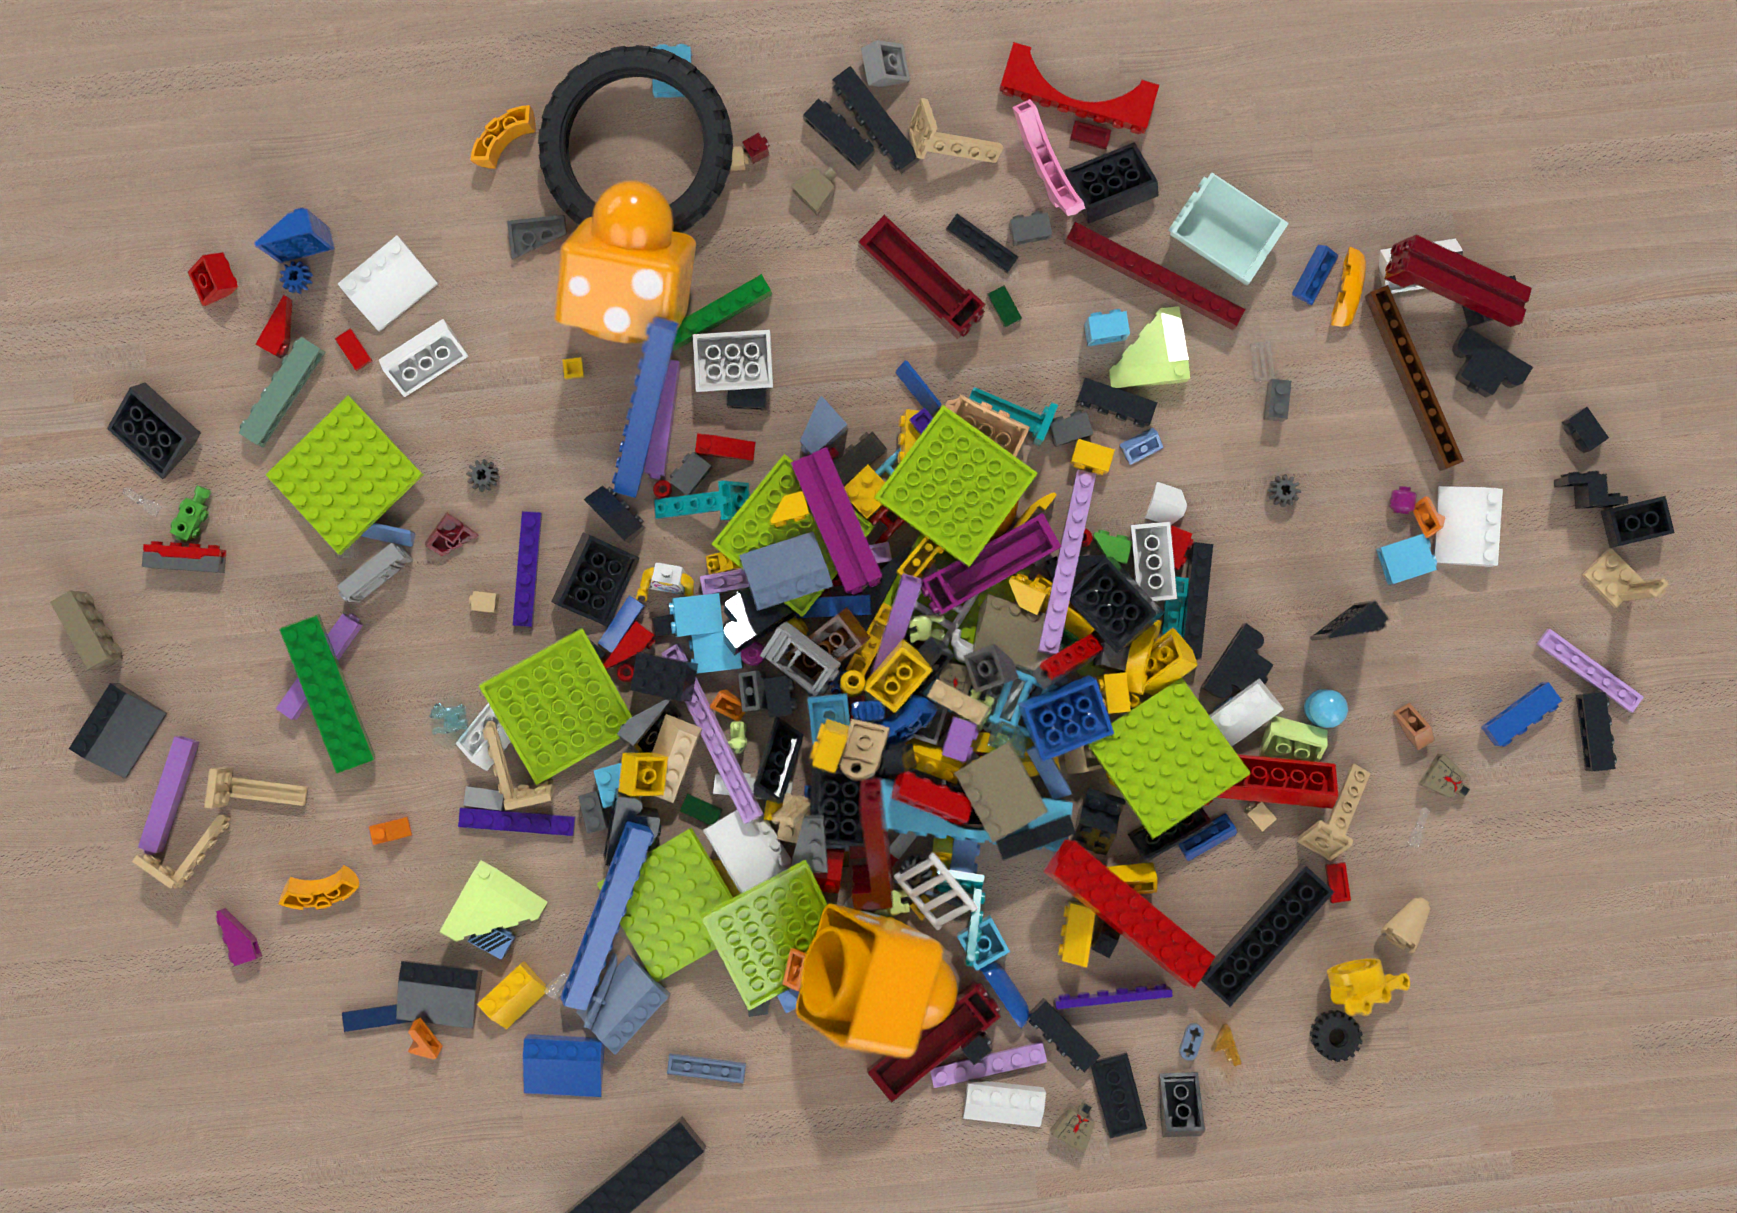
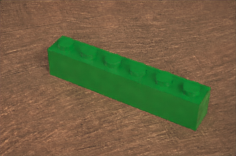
M760 274L685 317L676 332L673 351L693 341V334H705L770 297L772 291L763 275Z

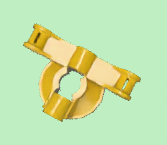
M1376 958L1347 961L1330 967L1327 970L1331 987V1000L1335 1005L1345 1004V1011L1350 1016L1356 1013L1369 1015L1374 1003H1388L1391 1000V991H1394V989L1407 991L1410 988V978L1406 973L1384 975L1381 961Z

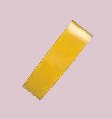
M1053 492L1033 503L1021 515L1013 529L1026 523L1037 507L1045 511L1057 494Z
M883 602L867 630L871 638L855 651L845 670H855L863 676L865 675L878 651L892 608L891 606Z
M1157 620L1131 644L1125 670L1128 691L1130 693L1142 695L1144 693L1148 678L1145 673L1154 639H1158L1162 624L1160 620Z

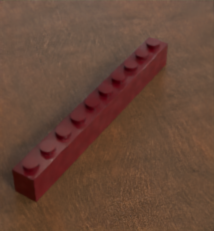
M1074 222L1064 242L1067 246L1231 330L1237 327L1246 310L1077 222Z

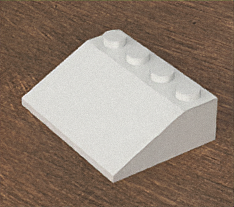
M395 236L341 280L338 285L380 332L437 286L438 283L403 240Z
M770 330L693 334L696 392L773 388Z
M1438 487L1437 513L1445 516L1446 519L1443 528L1435 533L1434 556L1437 563L1485 567L1498 566L1503 489Z
M736 809L703 830L740 893L791 867L792 860L780 840L777 839V835L768 820L764 819V813L748 824H744Z

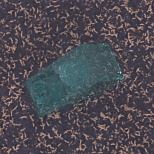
M1000 720L991 729L988 745L999 748L1010 742L1017 756L1024 758L1028 739L1019 727Z

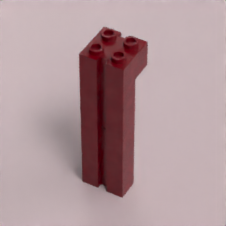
M883 215L858 241L859 248L957 339L960 336L965 337L971 330V324L973 322L977 324L983 318L986 304L970 289L966 291L886 215Z
M1417 234L1395 243L1391 248L1390 258L1392 261L1386 266L1385 280L1403 288L1417 284L1508 327L1523 323L1526 312L1524 306L1529 301L1531 287Z
M861 780V816L868 864L853 865V883H855L852 891L853 905L855 910L893 908V872L882 780Z
M973 981L957 994L955 1005L945 1020L932 1028L921 1030L916 1050L910 1057L902 1058L883 1055L867 1068L868 1075L891 1103L978 1031L982 1030L984 1032L1001 1018L999 1013L1001 1010L1000 1006L993 997L991 999L987 997L989 994L981 983L977 984Z

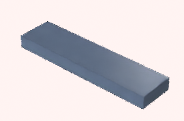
M670 1053L667 1074L743 1084L746 1063Z

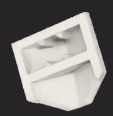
M1156 482L1145 519L1158 523L1170 522V525L1183 517L1187 503L1182 490Z

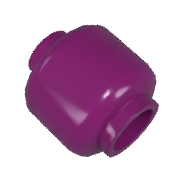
M1399 486V490L1391 492L1389 507L1393 509L1394 513L1409 514V512L1415 509L1417 495L1411 491V487Z
M755 642L741 651V658L744 663L750 666L760 665L765 659L760 656L764 646L759 642Z

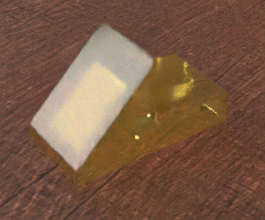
M1225 1023L1220 1028L1211 1046V1050L1217 1052L1227 1049L1224 1051L1227 1061H1231L1234 1066L1242 1064L1231 1029Z

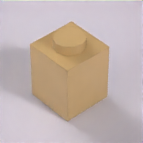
M743 146L733 147V161L730 171L746 170L745 164H749L748 153L744 152Z
M473 591V595L469 597V606H471L473 611L498 613L500 594Z
M1252 801L1245 807L1247 810L1243 812L1256 828L1262 832L1277 819L1263 802Z

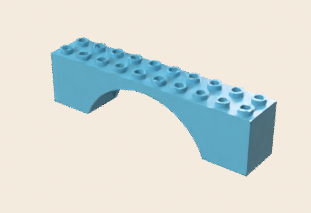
M876 777V779L882 780L887 830L888 828L894 829L896 833L908 834V831H913L918 836H927V833H932L934 837L946 839V835H949L954 840L960 841L970 838V840L977 843H985V840H989L992 844L997 845L996 841L992 842L984 826L965 827L951 824L940 817L891 799L895 779ZM1041 797L1049 812L1001 839L1067 814L1071 817L1073 803L1063 799ZM1069 836L1038 847L1036 850H1042V847H1046V849H1050L1049 851L1057 852L1065 839L1068 840Z

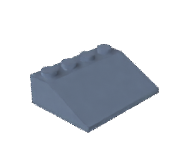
M814 532L739 555L757 611L833 586Z
M628 955L614 971L604 998L606 1004H601L591 1030L616 1055L667 1000L671 993L659 982H656L636 960ZM600 986L593 992V996H597ZM592 1000L591 1004H588L586 1011L580 1009L576 1011L584 1022L587 1020L595 1002L594 1000Z

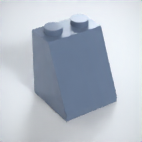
M822 396L818 399L800 440V448L805 456H809L825 447L828 448L848 430V424Z

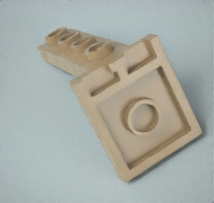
M924 98L920 99L907 128L916 157L924 159L928 151L996 163L1003 150L1002 144L997 142L936 132L938 128L928 99Z
M1608 548L1582 574L1614 608H1617L1623 601L1658 598L1665 593V588L1669 585L1664 578L1643 580L1612 548Z
M488 721L485 729H483V735L490 745L488 753L495 763L493 771L500 781L498 789L505 799L503 803L505 811L551 801L555 789L553 780H545L537 785L521 784L517 788H513L496 723Z
M1353 764L1348 771L1327 824L1319 820L1303 832L1297 842L1329 861L1350 848L1354 840L1346 836V832L1371 773Z
M225 766L209 769L204 808L213 809L228 806L229 797L301 806L306 804L308 786L232 777L233 767Z
M791 793L785 794L783 808L773 818V823L780 821L777 839L797 844L803 818L805 815H810L811 800L809 798L794 796Z
M218 815L177 871L170 866L164 867L160 864L161 860L154 855H137L132 862L167 887L182 888L193 875L194 871L192 870L196 864L199 865L204 860L205 852L208 848L211 849L218 840L216 838L219 833H223L228 828V821L231 818L227 815Z

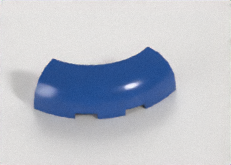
M911 694L906 704L895 714L884 720L872 723L889 727L890 729L884 751L888 749L887 746L894 745V743L902 741L906 743L915 737L914 733L922 726L925 728L937 711L934 704L925 697Z

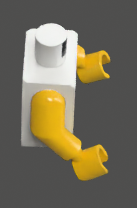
M655 563L654 567L644 570L640 588L637 590L636 600H638V596H644V602H646L649 593L648 588L681 594L686 597L693 596L694 580L685 572L683 567Z

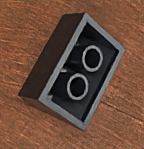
M601 486L588 495L584 501L625 542L631 543L645 529L642 525L645 521L637 513L633 515L629 511L631 507L624 500L620 502L616 498L618 494L613 492L614 490L610 486L608 488Z

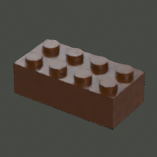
M846 607L807 638L840 662L861 647L871 637L848 607ZM796 646L785 654L790 662L795 656V651L799 649ZM801 651V655L796 658L793 665L815 681L821 676L825 668Z

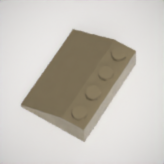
M988 594L979 607L973 652L996 644L1013 659L1015 667L1034 672L1042 661L1052 656L1038 652L1046 613L1039 612L1036 615L1019 607L1016 603Z
M1010 742L955 772L992 842L1007 836L1049 812Z

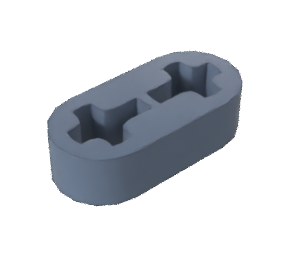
M1191 1023L1186 1027L1179 1047V1053L1185 1060L1190 1061L1196 1058L1204 1037V1031L1197 1023ZM1197 1028L1199 1035H1195L1193 1040H1191L1192 1034L1190 1030ZM1190 1043H1192L1191 1049L1193 1053H1189L1188 1056H1186L1184 1048L1188 1049Z

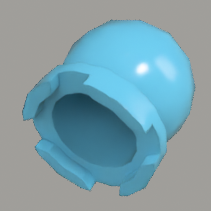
M1328 689L1317 690L1306 698L1304 713L1313 725L1333 728L1340 725L1346 719L1348 704L1344 696L1337 691Z

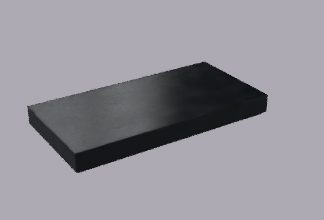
M1127 1052L1097 1060L1091 1066L1109 1138L1112 1139L1146 1130L1147 1125Z

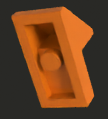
M1427 496L1415 503L1413 513L1425 537L1429 538L1443 528L1446 518L1437 513L1431 499Z
M408 817L369 826L373 845L412 836Z
M421 1018L414 1020L408 1031L414 1040L408 1052L436 1059L443 1047Z

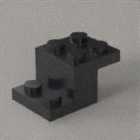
M1588 471L1582 474L1580 472H1569L1568 474L1561 475V478L1554 480V487L1574 486L1575 509L1616 507L1628 504V496H1620V493L1608 494L1607 474H1599V471Z
M1089 788L1078 810L1075 826L1076 834H1073L1070 840L1077 842L1085 850L1106 856L1117 835L1119 817L1126 803L1125 798Z

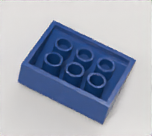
M305 208L294 209V212L288 213L254 242L257 248L279 263L335 249L330 228Z
M1086 676L1018 703L1023 721L1042 762L1114 734L1097 680L1091 676Z
M528 1034L524 1038L523 1045L524 1093L602 1097L605 1045L598 1038Z

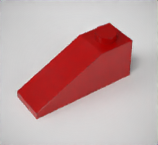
M285 295L280 299L255 345L279 358H282L288 352L291 338L293 300Z
M697 433L695 453L702 456L754 461L756 442Z
M635 621L603 664L605 669L608 670L636 656L637 652H643L646 649L650 650L656 642L654 640L656 635Z

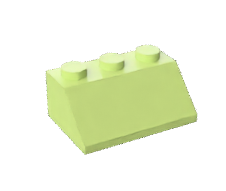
M1274 716L1265 727L1259 756L1319 762L1327 748L1328 730Z

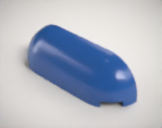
M991 962L980 968L1020 1028L1024 1027L1029 1018L1028 1004L1004 968L996 962Z

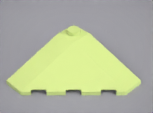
M1179 306L1160 308L1154 320L1144 327L1133 345L1130 344L1121 355L1122 359L1109 370L1110 386L1122 389L1183 383L1190 379L1189 361Z
M480 860L439 932L457 942L464 940L465 936L487 934L491 932V929L503 926V929L516 926L519 921L530 919V921L538 920L548 902L498 869Z

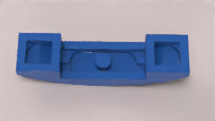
M871 595L817 598L803 617L798 613L796 616L797 618L836 616L846 607H848L853 615L872 614Z

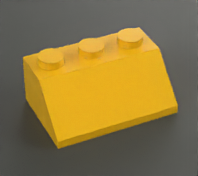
M1174 628L1153 642L1145 673L1148 678L1144 692L1152 696L1198 666L1193 650Z
M902 639L866 680L865 690L895 713L930 674L932 668L914 647Z
M1069 901L1068 905L1064 907L1063 917H1066L1065 925L1062 924L1060 935L1063 936L1062 944L1059 943L1058 955H1060V959L1064 962L1087 967L1095 913L1083 903Z
M523 961L477 1005L491 1020L508 1029L550 989Z

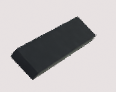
M958 213L946 228V231L1007 274L1019 258Z
M1067 814L998 840L996 844L1004 861L1076 834L1070 815Z

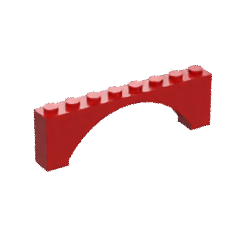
M1013 42L999 89L1004 95L1013 97V95L1018 96L1023 101H1035L1043 107L1052 106L1063 113L1069 111L1075 113L1080 118L1089 117L1097 123L1106 122L1112 124L1114 128L1130 129V132L1134 134L1145 133L1160 86L1159 84L1141 79L1140 84L1133 90L1111 100L1099 102L1076 100L1062 94L1044 79L1032 58V47Z

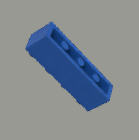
M1541 682L1481 726V728L1494 746L1504 747L1512 742L1511 738L1515 735L1525 733L1530 724H1536L1541 721L1545 713H1551L1556 710L1562 699L1549 682Z

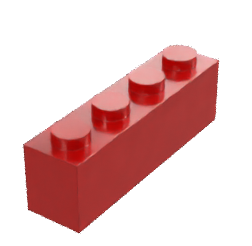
M904 772L896 776L890 797L958 825L968 822L972 804L966 794L954 793L950 791L949 787L934 785L933 781L919 779L911 772Z

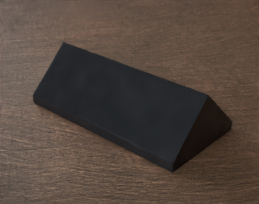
M775 717L753 784V794L755 797L779 804L783 803L804 734L780 717Z
M1200 807L1154 839L1144 826L1132 831L1128 836L1144 862H1148L1212 826L1213 822L1204 809Z

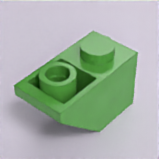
M1098 530V532L1093 533V540L1102 555L1113 557L1119 564H1127L1132 541H1129L1127 536L1118 534L1117 537L1109 536L1110 532Z

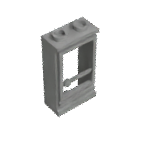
M390 543L337 586L340 590L338 593L345 601L360 603L361 600L401 570L399 567L403 568L405 566L404 563H410L413 559L402 545L395 546L393 543Z
M787 621L777 628L760 655L813 695L812 697H817L820 693L822 695L825 694L830 687L828 682L836 678L839 674L837 669L841 665L840 662ZM790 643L799 648L795 651V656L791 662L782 656ZM801 651L825 668L817 682L793 665L796 658L801 655Z

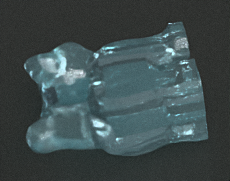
M436 703L431 709L429 717L433 719L443 718L444 727L434 728L432 730L433 735L438 733L449 734L467 729V719L459 720L460 715L466 714L465 706L459 704L457 707H444L441 703Z

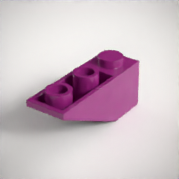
M226 908L216 911V921L222 928V939L228 946V957L234 967L262 957L257 938Z

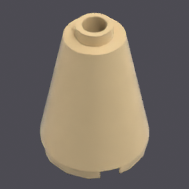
M1421 897L1418 899L1413 898L1382 927L1380 932H1385V938L1393 945L1402 950L1406 947L1410 949L1409 953H1414L1417 950L1431 910L1429 902Z

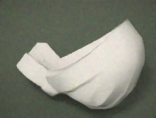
M955 629L951 639L954 657L959 662L966 664L963 656L972 653L974 645L961 639L962 631Z

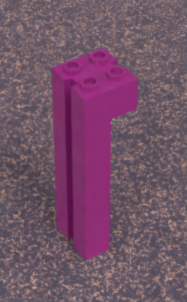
M827 447L791 462L846 592L855 595L862 592V587L869 585L870 588L881 583L880 580L883 579Z
M1042 513L986 544L970 567L958 560L923 579L920 591L924 597L928 596L931 600L929 606L932 612L940 616L1062 546Z

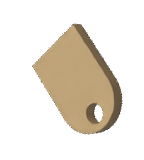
M855 719L851 720L848 738L839 760L841 769L847 777L853 780H865L876 773L890 733L889 727ZM859 765L862 767V770L857 774L852 773V768Z

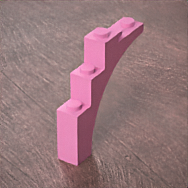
M1031 100L1012 107L1024 146L1032 155L1037 174L1044 181L1050 202L1056 208L1060 207L1067 216L1075 215L1085 209L1083 201L1071 186L1055 156L1036 105Z

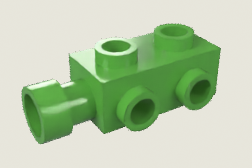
M197 485L194 490L195 495L193 499L185 498L180 503V511L170 526V533L176 535L175 539L186 543V541H193V539L198 538L201 533L199 526L202 521H206L209 515V511H207L209 506L204 505L206 498H209L212 491ZM191 507H192L193 512H192L191 514H189V511H190V509H191Z

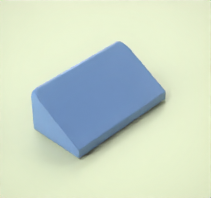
M1150 428L1120 444V448L1129 465L1164 448L1159 434L1154 428Z

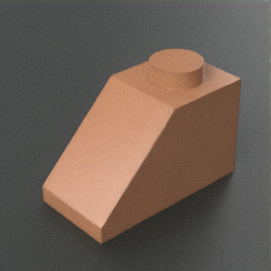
M1410 703L1393 712L1406 737L1417 750L1435 741L1431 726Z

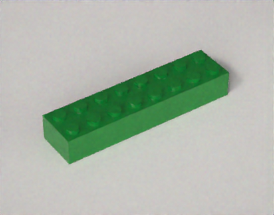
M320 614L281 627L279 631L336 774L373 761L376 757Z

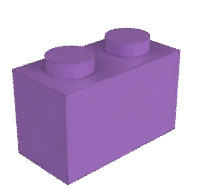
M953 717L942 755L963 762L966 761V758L970 759L973 750L970 747L972 739L976 740L979 731L976 728L977 724Z

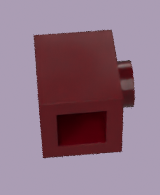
M759 132L742 141L743 148L748 153L752 164L769 156L768 147L770 145L766 137H761Z

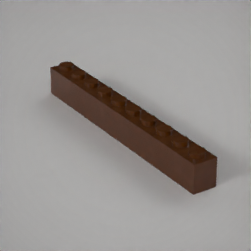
M1386 285L1371 291L1364 297L1439 471L1464 462L1389 286Z

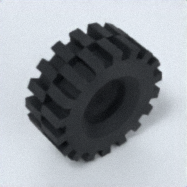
M1328 1010V1013L1323 1012L1320 1018L1316 1017L1314 1019L1317 1022L1311 1025L1313 1029L1312 1032L1310 1031L1311 1043L1323 1057L1330 1061L1340 1062V1060L1347 1061L1349 1056L1353 1058L1355 1051L1359 1052L1360 1048L1358 1045L1363 1042L1360 1039V1036H1363L1359 1029L1361 1027L1351 1016L1339 1010H1336V1012ZM1334 1029H1340L1344 1033V1039L1338 1044L1332 1043L1329 1038L1330 1032Z

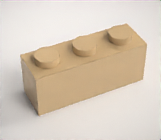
M936 679L927 696L978 725H982L991 709L987 705Z

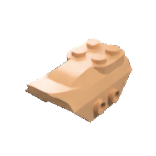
M961 394L957 399L947 400L945 405L1015 457L1030 429L1029 426L1010 418L1009 413L1003 410L997 412L992 409V405L983 401L980 404Z

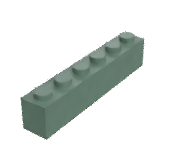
M303 337L294 342L293 350L289 355L285 356L281 368L273 374L272 382L262 391L261 399L252 406L251 414L240 425L238 433L263 448L325 354V351Z

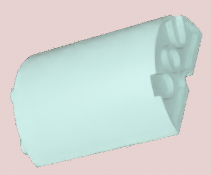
M1211 173L1208 178L1204 176L1198 185L1201 189L1198 193L1193 192L1168 231L1171 232L1170 235L1247 286L1289 223L1214 173Z

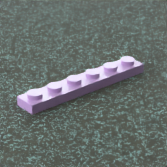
M1547 629L1536 645L1601 692H1606L1609 698L1628 712L1633 713L1644 698L1551 629Z
M1043 1042L987 1054L975 1065L969 1059L939 1065L932 1069L930 1073L933 1086L937 1088L1045 1063L1047 1059Z

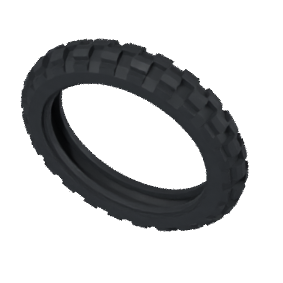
M643 45L619 46L588 57V60L580 65L577 64L567 73L568 75L565 79L558 83L541 117L542 123L538 134V156L545 183L550 193L565 214L578 225L586 218L593 217L596 202L585 193L578 183L570 162L569 138L574 120L589 97L605 85L630 77L655 79L674 87L689 100L699 117L702 127L703 155L698 172L688 189L678 199L669 204L673 217L672 231L679 233L687 231L702 217L704 218L713 208L712 206L717 198L720 197L728 174H730L733 161V134L729 115L722 98L709 79L696 66L686 59L675 55V53L664 49Z

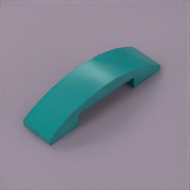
M1175 577L1177 599L1165 600L1161 636L1172 628L1176 629L1180 635L1182 634L1189 578Z

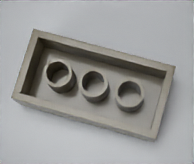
M70 590L50 602L87 670H104L123 659L121 648L118 644L114 643L112 632L104 625L102 621L103 616L94 607V600L89 593Z

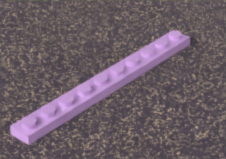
M1079 469L1076 472L1061 541L1062 547L1059 550L1038 652L1055 655L1059 651L1095 483V473Z
M889 542L869 545L877 564L892 560ZM743 569L700 576L703 595L749 587Z
M675 644L661 653L665 657L688 661L680 644ZM696 678L692 701H685L696 726L702 728L700 734L744 824H748L763 815Z

